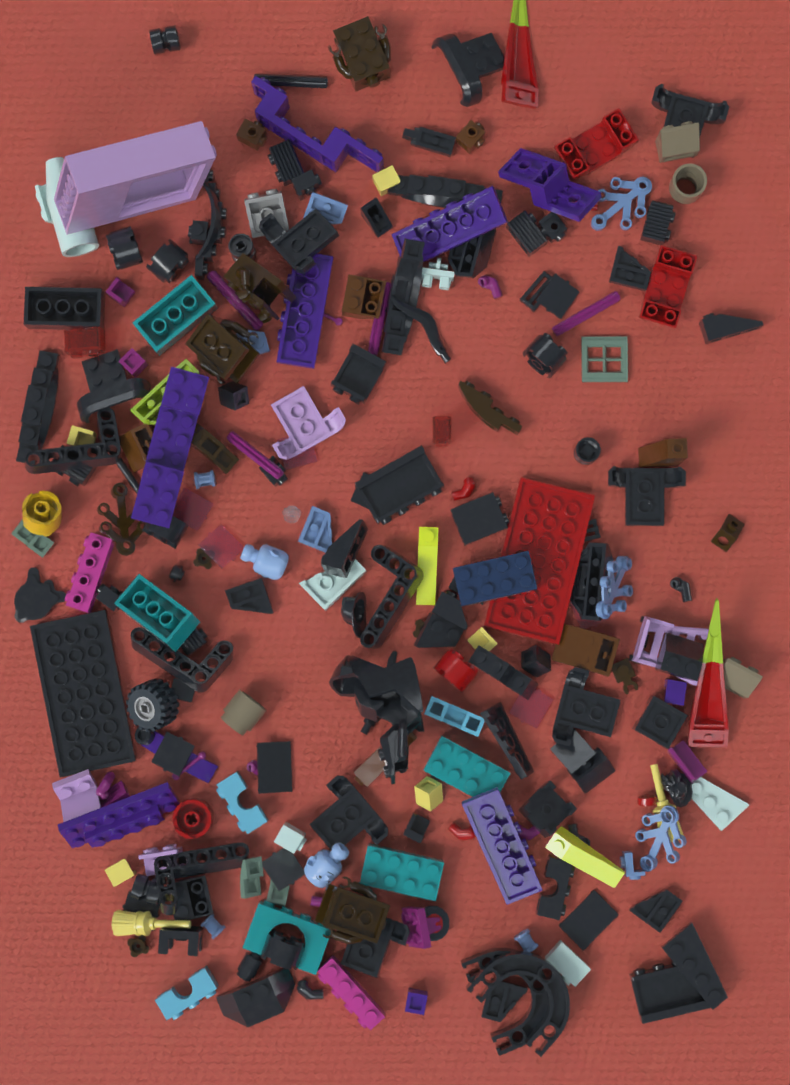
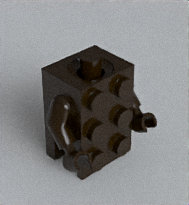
M368 16L333 30L336 37L334 42L337 50L332 51L331 46H328V50L334 54L333 60L338 72L346 79L351 80L355 92L369 86L374 88L381 81L390 78L388 63L391 61V47L388 37L385 35L387 28L382 24V32H378L376 26L373 29Z
M244 253L241 254L223 276L229 282L227 285L235 291V294L240 300L242 299L243 303L248 301L253 308L261 310L258 317L263 324L271 321L272 317L277 321L279 320L277 314L270 308V304L278 294L291 303L296 299V296L282 280Z
M210 314L206 315L185 343L197 354L201 368L212 376H217V380L221 384H224V380H227L229 377L238 384L260 355L251 346L255 342L250 340V336L254 335L259 339L256 332L249 333L248 329L238 322L228 319L223 320Z
M342 877L348 880L347 886L340 885V887L327 883L315 918V922L321 923L323 926H326L325 928L331 930L329 936L323 934V937H334V940L345 944L361 943L363 939L378 943L381 931L386 926V917L390 905L378 901L377 895L367 885L356 881L352 882L348 877Z

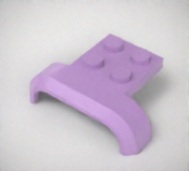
M303 386L271 404L289 436L288 439L281 442L278 441L272 446L279 458L291 459L344 428L346 419L339 407L332 410L325 418H322Z

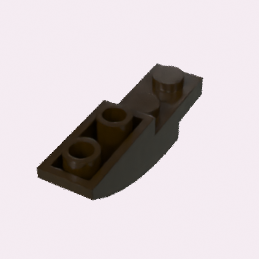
M468 381L459 382L458 388L462 397L481 421L496 432L502 426L518 435L522 428L519 425L520 421L514 417L507 418L503 415L504 412L497 407L492 409L490 406L493 400L490 394L485 391L480 393Z
M196 423L191 446L227 474L239 459L225 448L224 444Z

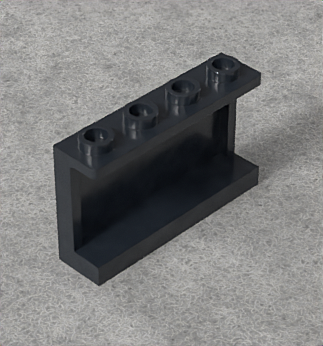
M422 445L355 483L376 523H382V525L392 521V516L397 513L401 516L408 512V507L413 504L416 506L421 505L429 495L435 497L443 492L442 488H444L443 482H441L426 456Z
M671 961L672 964L664 966L663 963L653 965V969L633 970L634 973L629 974L642 1024L711 1007L673 961Z

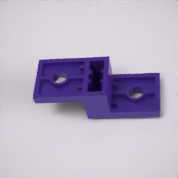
M522 148L498 171L500 178L530 188L533 205L578 222L602 198L601 192L569 181L565 163Z

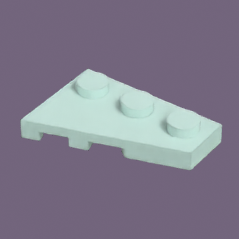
M355 559L347 578L326 574L324 571L299 584L326 611L367 570Z
M701 777L691 784L693 791L691 799L720 831L727 827L749 806L748 803Z

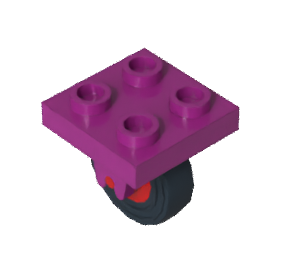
M407 906L402 908V922L408 925L411 931L407 941L409 947L430 948L432 947L431 941H438L447 934L449 917L442 908L438 906H426L424 908Z

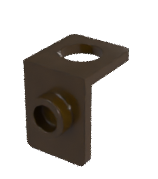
M728 514L711 542L727 552L737 540L744 527V523ZM725 537L728 540V544L720 543L718 538Z

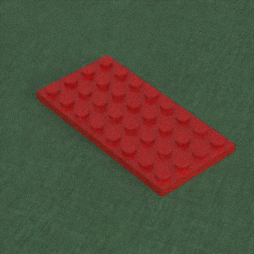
M520 477L501 557L529 551L537 590L491 600L484 623L485 627L559 645L595 495Z

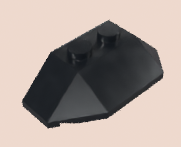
M496 228L450 250L448 261L457 277L475 278L487 268Z
M588 543L581 552L570 600L583 620H602L596 614V605L599 601H602L600 579L602 576H608V561H614L607 543Z
M282 968L216 996L223 1016L246 1027H251L285 1011L295 982L290 970Z

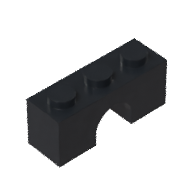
M548 855L544 875L557 881V889L550 895L539 894L535 912L537 915L560 920V917L565 915L566 905L564 904L565 896H569L571 886L568 885L570 877L573 878L575 866L558 857Z

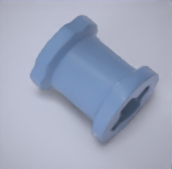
M213 470L200 474L194 472L196 489L209 485L216 486Z
M214 914L207 917L200 924L201 927H205L212 935V939L217 937L226 928L214 918Z
M529 929L521 931L514 937L515 941L518 940L524 952H532L539 946L530 936Z

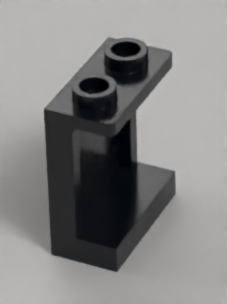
M352 344L349 354L336 377L331 382L332 390L340 395L345 393L350 396L349 400L356 404L360 402L365 404L386 367V361Z
M492 492L450 509L464 546L508 528L509 520L506 513L502 514L500 510L502 503L498 495L495 496Z

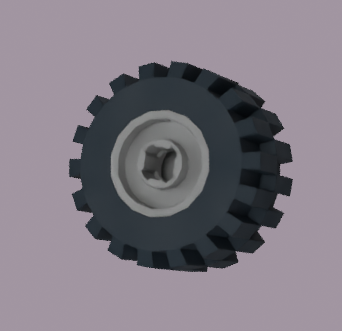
M152 679L132 688L131 692L127 695L129 699L126 700V704L128 705L127 712L130 713L129 717L133 719L134 725H139V729H145L146 732H153L172 723L179 713L177 709L179 707V702H177L178 696L174 694L175 690L173 687L170 688L167 682L164 683L161 679Z

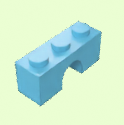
M431 696L424 712L425 715L477 737L485 722L483 717Z
M238 771L217 784V793L221 799L225 798L229 805L226 807L232 816L236 815L238 818L237 825L242 832L246 831L249 834L268 821L259 804L252 808H244L240 804L239 795L248 786Z
M208 966L203 967L188 978L192 985V993L190 995H180L173 986L155 999L166 1020L173 1018V1020L184 1014L182 1011L187 1007L192 1009L200 1004L199 1000L203 997L208 999L217 993L216 989L219 984Z

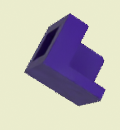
M665 679L664 687H666L664 702L684 706L687 682Z
M408 988L405 1012L424 1015L428 992Z

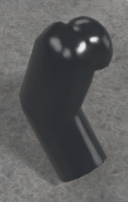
M679 577L673 578L670 581V586L681 592L683 602L692 601L689 583Z
M569 824L568 831L590 846V840L578 833L577 824Z
M306 980L298 982L297 991L305 999H324L323 989L312 990L308 987Z

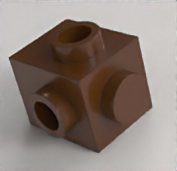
M247 119L243 121L236 134L238 141L257 151L260 146H264L267 140L264 125L257 121L253 123Z
M470 120L456 136V143L470 154L476 147L480 148L485 142L484 127L480 123H474Z

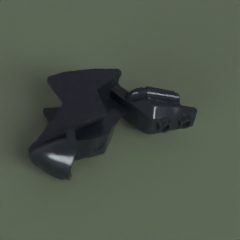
M346 655L335 668L329 684L338 695L355 697L356 706L362 717L375 722L384 719L393 725L381 736V749H378L380 761L384 760L386 765L383 766L385 777L390 778L391 784H395L396 772L405 773L408 769V735L414 729L418 732H424L421 714L423 712V705L414 661L409 657L383 668L354 655Z

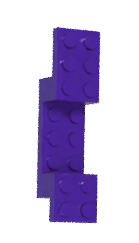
M257 76L253 78L251 83L254 94L262 99L255 109L257 122L264 125L265 128L286 141L290 139L293 146L335 173L348 154L375 172L384 169L382 154L374 148L371 150L366 147V143L361 139L357 138L355 140L343 128L338 129L335 127L325 143L321 145L322 142L315 137L310 138L305 135L306 132L298 126L296 128L291 126L290 122L284 118L290 108L287 93L279 87L277 89L274 88L263 77L261 79Z
M171 367L131 519L166 528L170 527L196 422L207 388L208 376Z

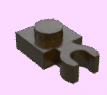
M628 658L614 663L611 671L617 683L623 681V692L629 694L627 690L628 685H633L634 689L638 690V685L631 680V677L636 675Z

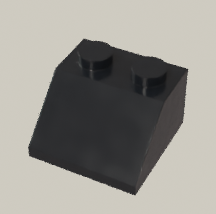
M666 632L655 670L686 680L698 681L703 663V644Z

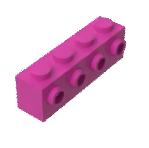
M91 532L89 536H86L83 545L85 547L84 553L80 554L77 565H79L78 571L74 572L71 583H73L71 591L68 590L65 596L66 606L87 613L92 612L97 596L96 591L101 585L115 544L112 539Z
M334 955L318 968L319 979L324 984L328 983L333 988L331 992L337 999L340 997L343 999L345 1008L351 1014L354 1012L359 1017L357 1020L363 1028L368 1027L371 1031L385 1018V1012L346 968L341 965Z

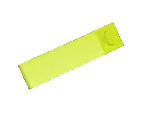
M419 527L418 567L423 571L424 577L417 588L416 605H435L438 527Z
M562 826L555 832L545 847L560 859L613 888L616 887L625 874V871Z

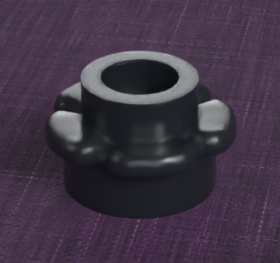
M175 564L168 578L172 579L173 582H176V580L180 581L185 573L182 570L183 566Z

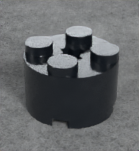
M131 226L106 235L117 270L143 263Z
M172 239L168 240V246L164 243L150 259L153 262L152 265L147 264L146 266L163 283L167 281L169 284L177 276L175 272L179 267L183 269L189 262L188 254Z
M544 333L543 335H538L523 351V356L527 355L529 358L527 362L535 371L541 375L546 373L548 374L547 378H551L567 361L566 354L568 352L564 347L557 346L549 334Z
M172 516L169 528L146 522L142 531L176 549L188 525Z
M273 929L272 933H269L260 957L264 960L266 957L270 958V963L291 970L293 966L294 970H297L305 949L304 943L301 942L302 939L293 935L288 938L283 936V932Z

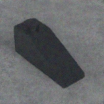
M714 313L703 316L699 325L705 344L760 329L763 326V321L723 314L714 315Z
M359 519L329 546L326 553L322 556L321 566L326 574L343 578L348 577L368 531L362 519Z

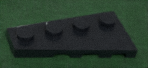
M501 702L481 712V716L514 767L516 774L519 775L520 779L531 775L534 770Z
M690 922L661 948L712 1010H714L728 996L693 923Z

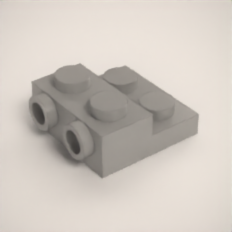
M271 189L266 191V195L259 196L258 192L247 195L248 198L244 199L252 238L264 236L259 229V224L270 213L274 215L285 231L289 230L281 191L278 192L277 189Z

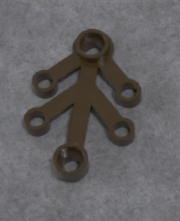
M117 483L112 487L111 495L117 499L118 517L110 511V506L107 503H101L97 507V512L119 528L120 535L112 530L111 523L107 521L101 523L99 531L102 534H106L116 543V549L121 555L128 556L135 551V541L144 533L140 524L145 525L146 522L140 521L136 526L137 529L129 536L128 528L135 519H131L132 513L128 517L126 514L125 496L128 489L123 483ZM117 488H122L123 493L118 492ZM102 506L105 507L106 512L101 511L100 508ZM102 526H108V531H105ZM123 543H128L129 548H125Z

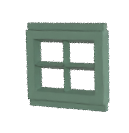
M627 336L581 337L582 382H628ZM588 347H602L603 358H588ZM606 347H621V357L606 358ZM588 361H603V372H588ZM606 361H621V372H607Z

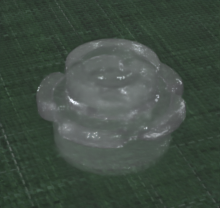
M288 506L282 512L284 520L289 523L297 522L301 515L300 509L296 506Z

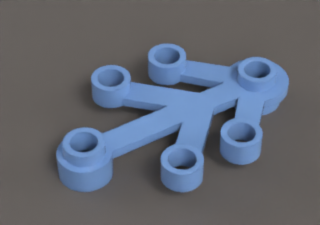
M619 177L612 178L610 187L613 190H618L619 188L632 189L627 194L609 193L604 189H599L598 191L605 195L599 202L605 200L618 202L602 215H595L591 220V227L596 231L603 230L607 220L623 208L620 227L623 230H629L632 225L630 219L631 202L637 195V207L634 215L637 218H643L646 214L645 195L649 194L652 189V183L646 177H639L634 182L622 181ZM613 181H618L619 186H614ZM644 183L646 188H640L639 184ZM638 209L643 210L644 214H643V215H639V214L637 213V210H638ZM596 219H601L603 223L597 224ZM624 221L629 223L628 227L623 226Z
M618 556L616 561H608V576H602L600 579L602 601H599L596 605L598 617L608 619L614 611H626L627 603L625 600H617L614 604H612V601L615 597H631L633 594V587L631 585H623L622 588H618L625 571L632 568L631 558Z
M671 805L663 807L659 814L653 815L648 813L642 817V823L645 826L662 821L660 828L651 830L641 829L635 834L639 842L656 837L649 854L640 859V866L644 871L649 872L657 867L658 860L656 857L662 843L667 854V861L671 864L679 861L680 855L673 849L667 832L669 827L674 837L673 844L675 847L681 848L687 843L685 836L680 834L677 825L679 813Z

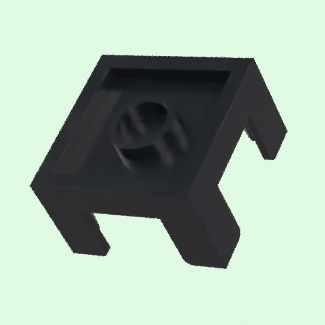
M650 696L646 703L647 707L632 729L655 741L660 746L669 749L688 715L659 698Z
M550 780L545 782L518 809L544 838L551 836L557 830L556 827L577 809L572 802L566 803L553 790L556 786Z
M203 927L161 928L159 931L158 954H168V949L173 948V940L175 939L176 941L189 940L188 955L198 956L199 951H202Z

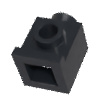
M312 169L291 179L300 201L304 199L303 195H311L322 184L318 174L314 175Z
M551 212L539 221L538 227L546 231L548 234L547 239L550 243H553L555 240L559 242L566 237L567 227L556 213ZM555 224L558 228L553 230L551 225Z
M193 220V224L189 226L188 230L189 244L204 245L210 229L208 222Z
M274 456L269 458L274 464L277 461ZM278 462L276 465L283 472H286L285 468ZM261 466L259 467L275 487L277 485L282 486L288 480L285 474L280 479H276Z
M102 584L96 591L98 594L96 599L117 612L119 608L114 603L120 597L119 593L121 591L112 585L109 588Z

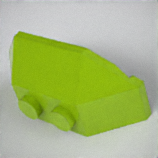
M187 359L176 367L200 374L199 370ZM169 374L130 410L144 424H156Z

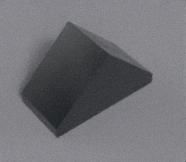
M376 197L360 208L361 216L377 237L393 228Z

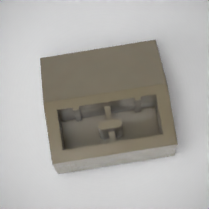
M689 121L677 127L673 125L663 127L655 140L659 162L697 156L700 151L699 123Z
M734 657L723 659L725 689L744 699L749 698L763 676L759 675V671L751 666H748V668L742 666V662Z

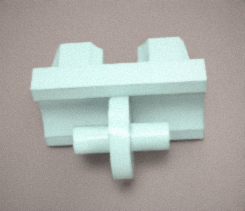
M437 258V263L429 262V268L422 267L421 285L422 287L431 288L432 280L438 279L440 280L439 289L449 290L451 281H454V272L445 271L448 265L441 264V258Z

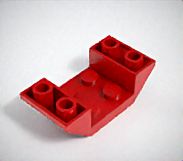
M620 108L604 116L599 124L573 139L571 137L555 145L554 148L563 163L566 164L573 179L592 173L619 157L639 139Z
M663 245L660 246L643 298L639 318L674 329L677 328L682 311L680 309L690 276L695 267L697 255Z

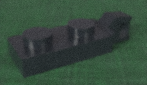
M415 127L414 130L405 128L402 138L411 141L410 144L414 147L451 157L456 137L423 127Z

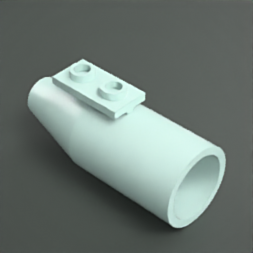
M55 157L46 161V184L35 186L36 198L41 206V216L45 222L54 225L64 257L84 255L99 247L94 228L66 235L54 202L64 158Z

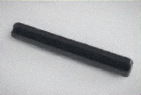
M254 74V77L267 79L271 86L328 87L327 77Z

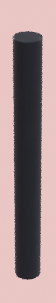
M114 451L108 452L110 455L116 454ZM120 457L119 462L116 464L137 494L140 484Z

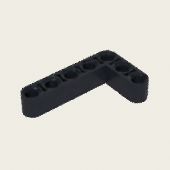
M109 407L97 413L100 443L30 451L25 456L26 470L31 474H41L114 465L119 462L121 447L114 411ZM102 417H109L110 419L103 420ZM111 434L113 437L107 438L104 435ZM114 451L116 454L109 455L107 452ZM91 453H94V454H96L97 456L94 457V458H92V457H89L88 455L91 454ZM76 456L77 459L71 460L68 457ZM56 458L58 459V461L51 462L49 461V459ZM33 460H36V461H38L39 463H38V464H35V465H32V464H30L29 462H30V461H33Z
M383 545L374 546L371 551V557L378 564L396 575L397 578L361 634V644L366 648L378 649L382 646L424 577L423 571L418 566L393 549ZM384 550V551H385V555H384V557L381 559L380 554H381V552ZM397 560H399L400 565H399V567L396 569V568H395V563H396ZM414 570L415 575L410 579V572ZM401 587H404L403 595H400ZM394 603V610L391 612L390 605ZM383 619L384 626L380 628V621ZM373 635L374 642L370 644V637Z
M142 627L133 629L130 635L131 645L135 651L197 692L207 691L233 660V645L229 641H220L200 664H197L178 650L176 652ZM158 648L157 651H152L151 649ZM227 651V652H229V653H227V654H222L221 652ZM210 665H216L217 667H215V668H210L209 666H210ZM198 679H204L205 681H203V682H198L197 680H198Z
M234 843L157 857L154 861V873L161 912L165 915H173L178 910L175 879L241 868L243 860L249 858L248 845L245 843Z

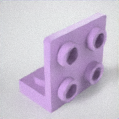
M89 769L52 783L53 790L61 802L63 822L101 808L100 798L96 795L97 783Z
M170 844L162 847V850H158L157 847L146 848L138 857L139 860L144 859L146 876L155 875L154 861L157 857L183 852L182 846L177 847V844Z

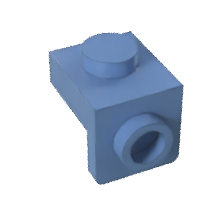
M622 851L623 856H620L619 860L620 868H624V875L629 877L630 880L641 879V876H645L646 872L644 870H634L632 852Z

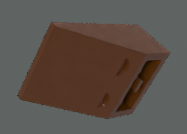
M564 624L559 645H555L551 660L609 677L620 639Z

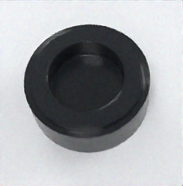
M137 728L135 732L137 743L149 745L154 740V731L146 732L145 729Z

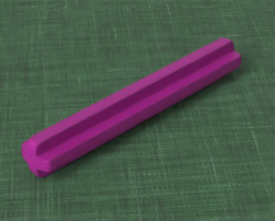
M211 271L207 275V279L254 330H259L263 326V322L242 302V299H239L216 271Z
M386 282L380 317L373 320L368 345V352L375 356L378 355L386 316V306L391 286L389 282Z
M614 291L553 326L554 334L559 336L617 303L621 299L617 291Z
M234 431L227 435V440L274 478L280 479L284 474L281 468Z

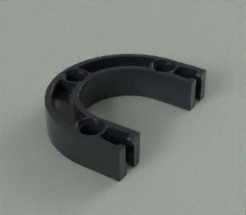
M493 948L461 960L463 969L467 968L466 965L479 963V970L471 974L466 973L468 981L470 982L484 966L482 960L489 957L493 959L501 954L518 950ZM542 970V971H541V976L546 978V976H545V974H544V972H543V970ZM517 974L526 981L530 988L531 1002L527 1013L517 1023L491 1033L493 1043L497 1042L496 1039L509 1037V1043L496 1047L499 1056L526 1045L525 1039L541 1022L547 1012V990L544 986L535 988L533 983L536 979L531 976ZM515 1031H520L523 1034L518 1040L512 1038V1034Z
M524 951L501 954L486 963L467 984L466 989L472 993L474 987L480 981H483L487 986L481 994L478 993L476 996L482 1003L493 989L509 976L523 974L541 982L547 990L548 1009L544 1018L527 1036L525 1042L531 1047L533 1041L539 1035H542L545 1041L540 1047L535 1049V1052L542 1057L560 1036L568 1021L570 1011L568 989L558 970L543 957ZM548 968L551 970L550 976L542 977L541 971ZM492 971L496 976L493 980L485 979V974ZM548 1025L554 1027V1031L551 1034L544 1032L545 1027Z

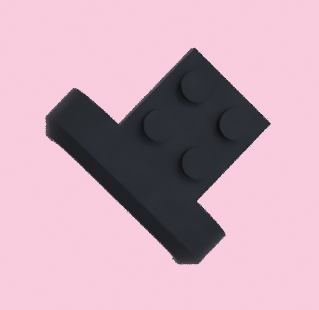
M489 33L463 43L455 35L447 34L436 38L432 43V49L439 47L442 50L461 86L463 93L462 100L460 101L461 105L469 107L478 104L482 98V85L479 78L503 70L505 57L493 34Z
M664 84L655 87L651 102L655 108L667 112L663 127L668 125L677 127L689 121L699 123V139L704 123H724L729 110L726 101L710 103L666 90Z
M314 209L287 232L272 213L261 220L259 224V229L267 240L299 274H306L316 266L312 257L339 236L335 228L317 209Z
M118 349L82 361L90 393L82 396L77 402L82 422L88 424L90 423L89 417L91 414L135 398H144L152 390L150 383L143 378L127 379L123 365L118 362L121 359Z
M613 466L608 471V486L625 488V526H664V488L685 487L686 471L682 467L618 468Z
M575 667L569 670L552 730V737L555 743L570 746L573 727L608 737L612 735L621 700L583 690L590 671Z
M337 775L326 784L329 790L338 797V800L309 825L330 850H332L335 843L340 842L346 845L363 829H365L376 845L388 836L387 825L345 776Z
M386 917V926L381 931L378 943L363 939L361 943L347 944L341 965L378 978L390 941L392 940L406 946L411 932L408 925Z

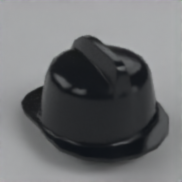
M359 592L357 596L344 597L342 599L341 615L347 624L353 626L357 638L361 637L366 628V596L363 592Z

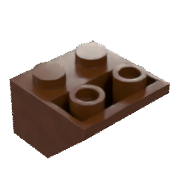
M349 274L342 306V316L356 319H379L386 281Z
M142 424L119 437L120 445L134 473L145 466L155 428L154 425Z

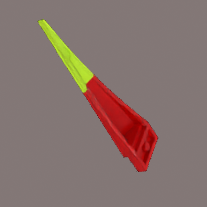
M513 0L501 79V102L536 109L538 108L539 87L531 48L526 0Z
M718 598L715 599L703 654V663L688 723V747H727L729 728Z

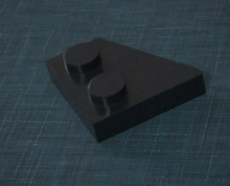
M618 246L609 282L646 291L651 271L639 264V261L625 252L623 247Z
M262 578L225 590L231 609L267 614L274 613Z
M430 612L414 646L418 648L456 647L464 629Z
M664 889L630 907L629 911L661 933L683 901L667 889Z
M501 981L485 998L481 1017L501 1022L509 1010L527 992L528 988Z

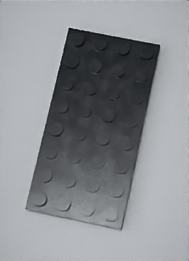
M102 610L30 626L59 777L74 775L87 769L93 771L137 761L107 611Z

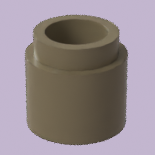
M696 164L680 166L669 183V192L672 198L681 204H691L697 201L707 185L706 173ZM683 179L691 181L695 186V193L689 195L681 192L676 185L677 182Z
M239 689L223 709L225 713L221 716V719L236 732L244 736L247 730L251 731L267 710Z

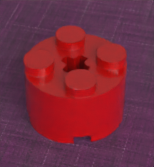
M451 648L446 651L433 669L463 693L477 676L479 670L466 660L463 662L465 658Z
M190 798L175 808L172 816L173 825L180 836L187 839L199 838L211 828L214 813L206 801L199 798ZM195 814L197 821L192 823L190 822L191 818L189 815Z

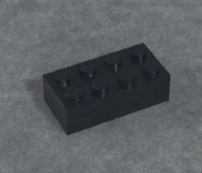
M25 287L24 325L28 329L104 331L105 292L102 288Z

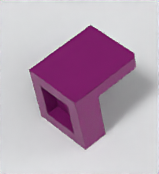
M118 277L115 278L106 290L107 295L123 307L127 305L136 293Z
M133 348L118 361L135 378L149 365Z

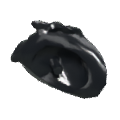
M676 769L671 770L666 776L662 773L661 783L665 791L669 792L674 804L679 808L687 806L691 801L693 793L689 779L685 774L680 773Z

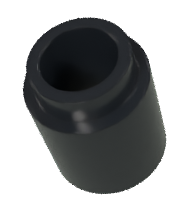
M252 951L246 952L237 968V976L250 982L256 976L263 963L261 955Z

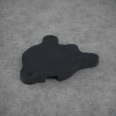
M30 568L26 583L18 589L14 598L16 610L14 617L16 621L24 623L27 620H38L46 617L56 604L65 602L66 593L57 591L52 580H46L44 583H41L39 570L37 568Z

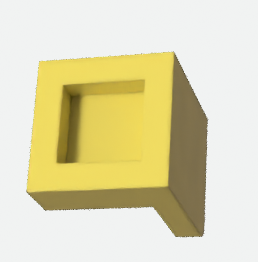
M393 165L372 175V180L381 197L388 194L389 188L400 183Z
M72 425L66 444L69 446L95 443L97 434Z
M482 627L468 639V642L475 649L479 645L487 651H491L498 644Z
M426 776L414 786L417 805L432 811L443 802L442 783Z
M126 859L105 869L114 887L137 874L135 870L132 871Z

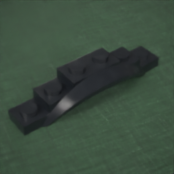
M211 169L202 186L205 187L211 203V225L207 239L195 257V277L197 280H204L205 274L208 275V263L205 262H213V256H217V245H214V243L222 244V238H225L226 235L223 219L227 218V208H224L222 202H218L220 201V189L217 188L216 183H210L214 181V170Z
M398 175L400 183L389 188L388 194L401 196L404 199L425 205L446 208V205L456 201L458 203L462 201L465 195L476 194L487 188H484L483 185L466 183L464 180L444 177ZM496 190L501 203L503 191Z
M404 238L402 253L398 257L396 272L392 276L386 306L387 317L382 352L402 355L404 343L407 340L413 318L399 310L391 301L390 296L394 295L398 300L410 306H417L422 278V253L425 244L423 241Z
M39 351L37 365L33 370L31 384L28 385L23 408L22 426L18 440L20 444L16 462L25 464V456L28 452L42 450L51 425L57 397V365L60 356L57 353ZM33 460L29 463L35 465L37 464V461Z

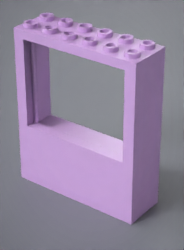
M200 121L65 156L54 202L66 235L196 200L217 156L215 147L210 144V135L207 127H204L203 122Z

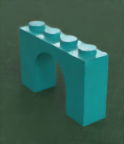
M264 900V902L260 901L258 903L242 948L261 955L267 936L272 928L282 923L293 924L302 931L305 937V949L298 969L316 975L329 938L323 937V934L329 936L331 930L325 928L326 926H323L321 923L311 920L312 917L307 914L301 913L297 915L288 907L282 906L281 909L275 907V903Z

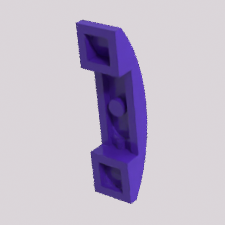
M154 731L155 737L151 744L142 745L154 754L164 738V735L157 731ZM192 752L186 765L197 758L198 755ZM200 759L185 772L209 783L218 766L206 759Z

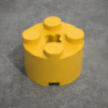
M49 491L29 494L22 504L24 527L33 534L45 537L50 536L56 531L62 520V508L58 497Z

